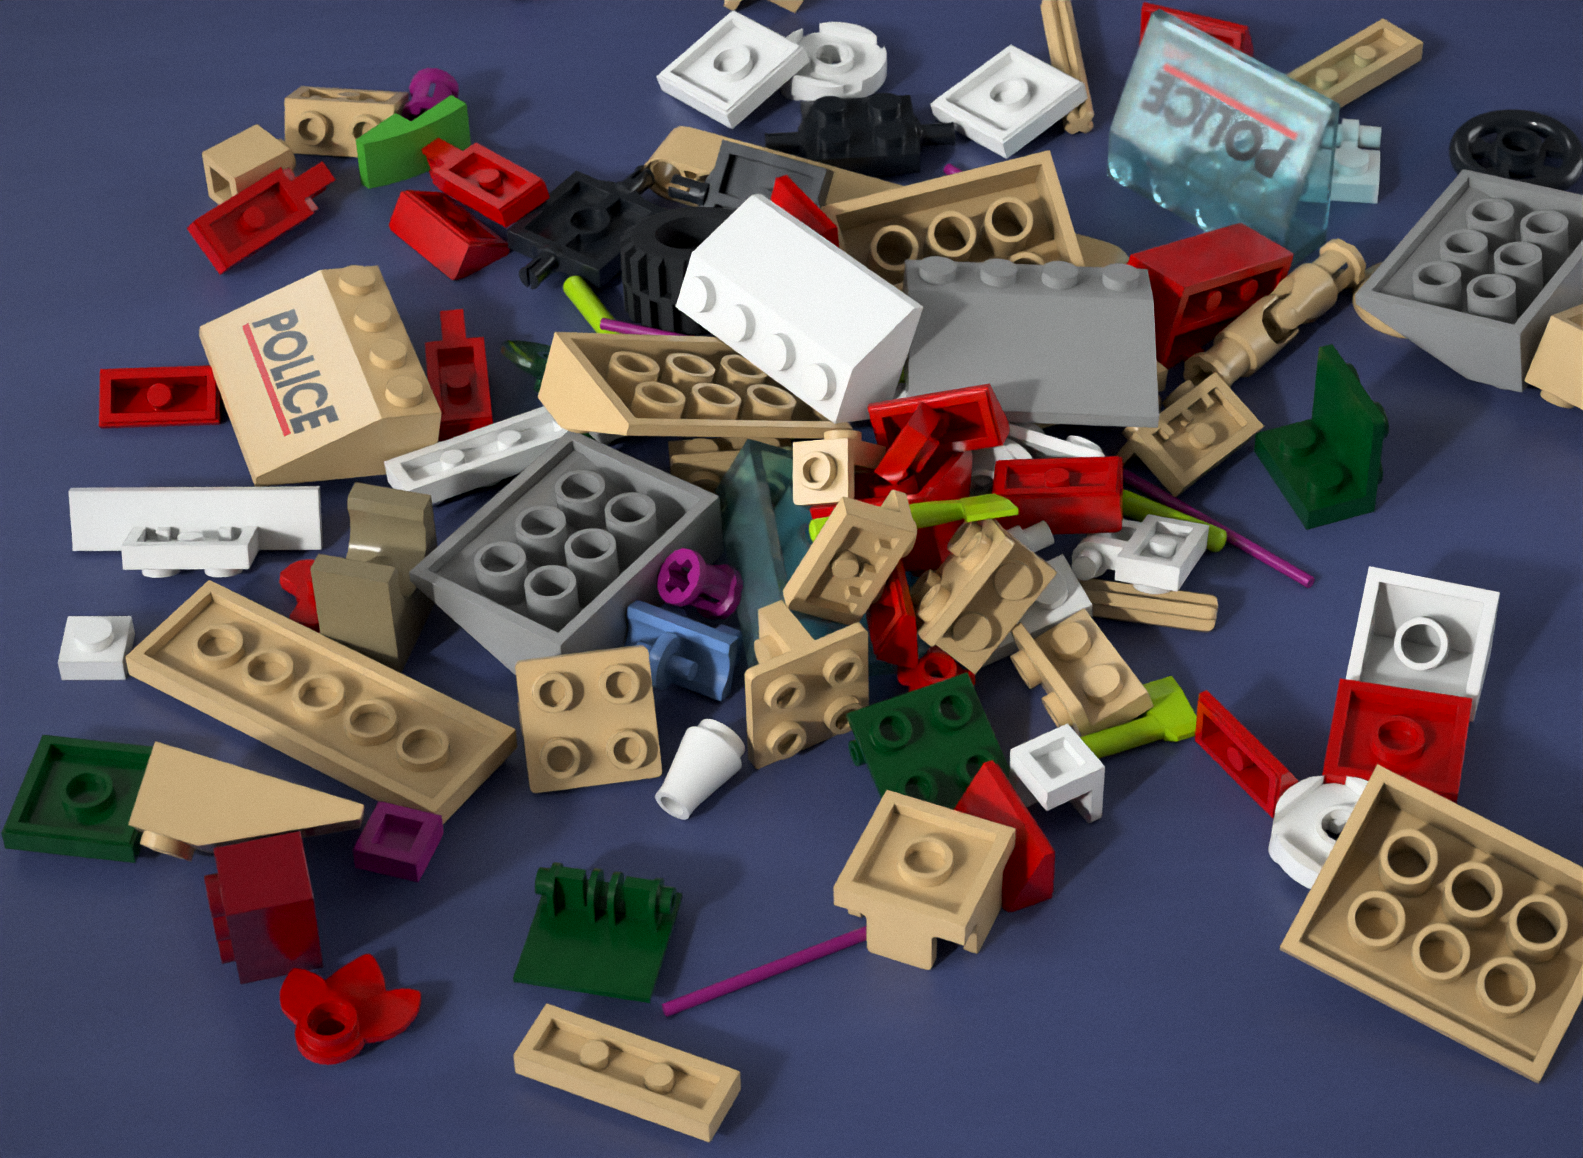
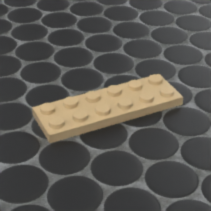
M208 580L125 656L129 675L377 801L442 815L443 824L518 747L516 729L211 580Z

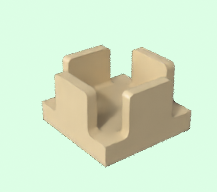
M886 790L834 885V905L848 909V914L860 918L863 915L866 917L867 949L871 953L930 970L937 958L938 937L964 945V950L978 954L1001 909L1002 875L1005 865L1015 848L1016 828Z

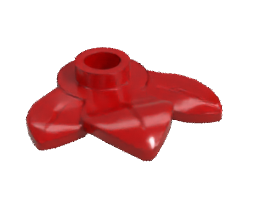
M364 954L346 964L325 980L305 969L293 968L281 987L280 1005L282 1012L296 1025L295 1039L300 1053L314 1063L333 1065L353 1058L367 1043L389 1040L405 1031L415 1020L420 1010L421 993L414 989L386 991L384 977L377 961L371 954Z

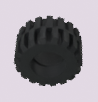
M715 207L671 209L644 217L624 231V236L620 237V256L625 312L629 313L630 319L636 323H641L642 326L685 335L712 334L679 310L676 304L692 252L734 213V210Z

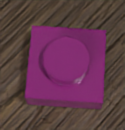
M378 801L353 848L355 868L419 883L444 835L442 815Z

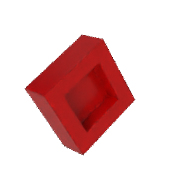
M921 401L874 472L894 486L908 467L919 474L940 444L931 434L942 415Z

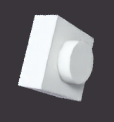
M68 616L58 659L61 679L126 680L128 667L125 656L132 651L135 637L132 617Z

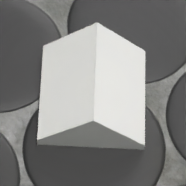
M1369 566L1346 679L1473 698L1469 721L1474 722L1490 660L1500 592Z

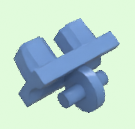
M637 599L627 607L628 634L624 647L644 645L647 648L653 687L663 690L671 683H674L718 701H722L730 695L734 668L740 661L743 642L741 631L723 624L717 628H712L696 622L687 616L685 610L667 603L661 607H656Z

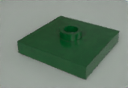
M42 735L1 832L5 849L136 863L142 848L140 842L143 832L133 828L128 823L153 746Z

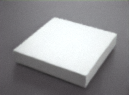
M733 10L665 68L656 78L662 91L733 129L810 60L805 47Z
M1009 45L931 103L934 119L941 123L954 122L957 132L1007 159L1088 99L1083 82L1019 48Z

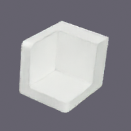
M1068 723L1010 749L1009 782L1026 807L1039 802L1048 811L1069 801L1087 823L1102 818L1105 766Z

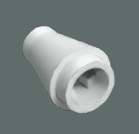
M703 719L698 726L689 727L684 734L665 781L655 795V799L660 807L678 819H688L697 806L741 769L742 762L740 758L745 752V746L740 737L732 729L713 719Z

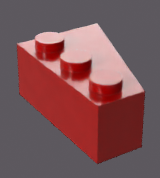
M1240 222L1131 254L1129 261L1126 263L1127 265H1131L1136 269L1148 270L1154 300L1156 361L1169 370L1183 360L1185 362L1195 353L1204 352V349L1201 348L1203 345L1214 339L1217 334L1262 297L1270 295L1279 282L1287 277L1294 253Z

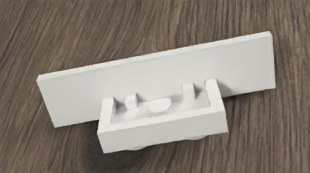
M320 486L71 488L68 491L73 551H122L123 570H142V574L147 577H170L178 574L180 569H204L207 576L231 577L242 573L243 569H249L259 550H321L323 547Z

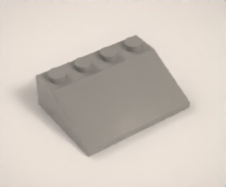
M1463 169L1355 294L1356 305L1466 379L1493 385L1499 389L1523 393L1529 383L1524 381L1551 315L1583 304V195Z
M930 256L922 260H905L902 292L923 306L904 364L906 397L990 383L1008 422L1158 428L1159 404L1154 300L1147 269H1136L1131 265L1121 263L1110 264L1106 267H1080L1064 261H1051L1044 265L1014 264L1011 261L997 258L986 260L983 263L955 262L941 256Z
M567 431L409 572L410 581L515 675V664L519 660L624 647L628 634L627 607L637 599L656 607H661L666 603L660 597L657 588L658 574L665 559L671 553L682 548L691 549L698 552L704 558L705 563L710 565L724 553L720 499L718 495L585 435ZM682 567L681 570L689 572L691 569Z

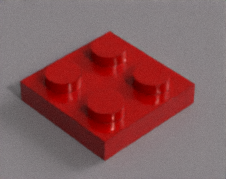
M1340 678L1322 776L1325 775L1323 784L1337 783L1345 785L1347 776L1369 781L1378 764L1457 804L1473 698Z

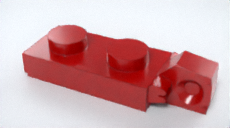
M438 137L421 149L427 158L430 167L429 173L433 179L432 182L440 191L505 228H508L550 198L542 178L476 142L462 151Z
M323 161L298 177L294 175L289 167L284 170L280 167L203 214L186 229L217 272L222 275L306 222L319 209L312 199L323 193L326 187L336 179Z
M463 309L440 311L442 340L424 342L428 382L442 412L438 442L493 424L484 337L466 338Z

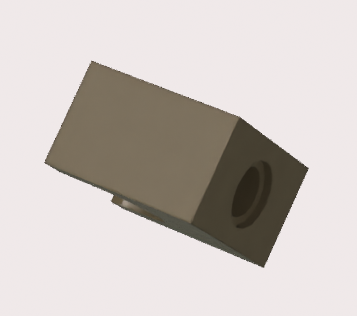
M355 482L347 501V509L350 516V540L346 558L318 554L310 569L320 634L402 673L435 604L410 581L409 572L438 547L432 497L428 494Z

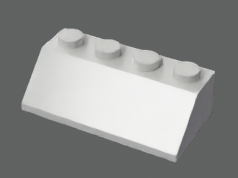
M752 194L692 252L676 304L679 310L834 424L870 419L867 408L870 403L893 400L923 310L922 305L762 194Z

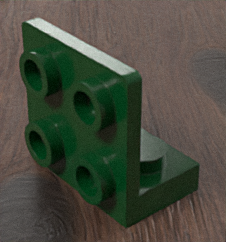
M1333 344L1319 347L1312 418L1258 432L1255 435L1254 452L1306 530L1375 512L1378 484H1381L1383 481L1381 455L1383 439L1389 434L1388 418L1383 406L1379 402H1373L1361 385L1355 367L1343 360Z

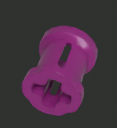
M426 68L419 70L413 76L409 87L412 99L404 104L401 116L412 122L450 95L458 98V83L453 76L441 69ZM432 83H435V90L431 98L429 97L428 92L430 89V85Z
M682 548L675 550L665 559L658 574L657 588L660 597L666 603L680 607L689 604L696 607L697 611L707 619L723 620L730 616L739 605L743 580L740 572L734 567L727 564L710 565L705 563L704 558L698 552ZM682 567H687L691 570L689 572H686L681 569ZM713 597L718 599L719 602L716 603L711 601L710 599Z

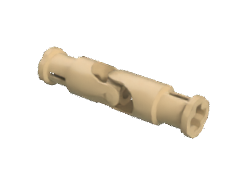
M1332 239L1321 247L1320 256L1314 262L1301 264L1279 282L1270 295L1262 297L1217 334L1213 342L1214 345L1205 353H1195L1184 363L1185 370L1183 373L1185 381L1190 380L1197 386L1216 372L1231 387L1240 377H1250L1294 339L1300 331L1298 328L1300 324L1317 320L1335 305L1338 293L1344 288H1354L1364 280L1366 263L1362 254L1355 246L1341 239ZM1345 263L1348 264V268L1346 270H1338Z

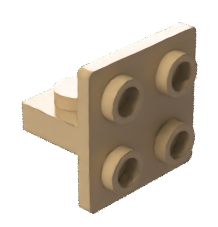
M995 518L976 522H964L948 543L947 550L951 552L936 572H933L931 569L925 571L909 590L916 617V630L920 638L931 647L936 644L974 674L979 671L1057 574V571L1050 564L1003 529Z
M782 600L758 609L759 639L754 642V650L759 664L745 672L748 759L756 769L763 768L779 760L788 759L799 751L852 730L846 714L869 706L868 632L861 623H854L814 640Z
M644 645L525 659L516 662L515 673L519 703L517 704L520 729L524 739L529 787L533 793L657 778L662 774L649 652Z

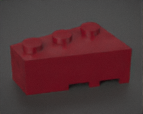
M298 831L213 848L218 873L204 875L207 897L222 964L236 962L240 984L285 976L293 968L305 969L307 971L323 968L314 898L301 832Z

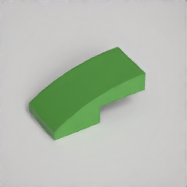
M450 95L412 122L395 113L357 138L356 147L361 184L370 189L404 181L428 172L430 167L421 149L438 137L462 151L470 147L467 103Z

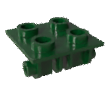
M968 673L846 714L855 736V740L848 743L851 759L857 767L867 764L881 799L886 790L954 810L983 763L991 760L999 765L1009 780V766Z
M554 862L551 868L539 867L535 879V894L541 895L516 967L513 982L650 1003L681 905L682 893L676 892V887L665 886L664 879L659 877L650 880L626 876L624 882L623 872L614 871L610 882H605L604 871L599 868H594L590 879H587L586 870L564 867L559 862Z

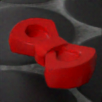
M299 560L290 564L280 573L279 583L281 588L294 595L297 602L296 607L289 615V619L320 633L310 570L315 560Z

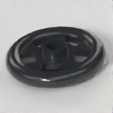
M1502 109L1479 114L1463 123L1451 138L1449 159L1457 175L1465 169L1566 191L1582 175L1583 145L1568 126L1550 116L1528 110ZM1493 133L1497 134L1496 140L1491 144L1482 139L1484 136ZM1546 157L1563 160L1559 168L1544 165ZM1488 158L1492 167L1483 168L1475 160ZM1530 175L1533 176V178L1520 179V178H1525V177L1530 176Z

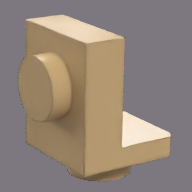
M855 430L824 432V440L793 442L794 504L799 506L838 504L842 496L854 499V474L875 473V469L886 453V446L862 441V432Z

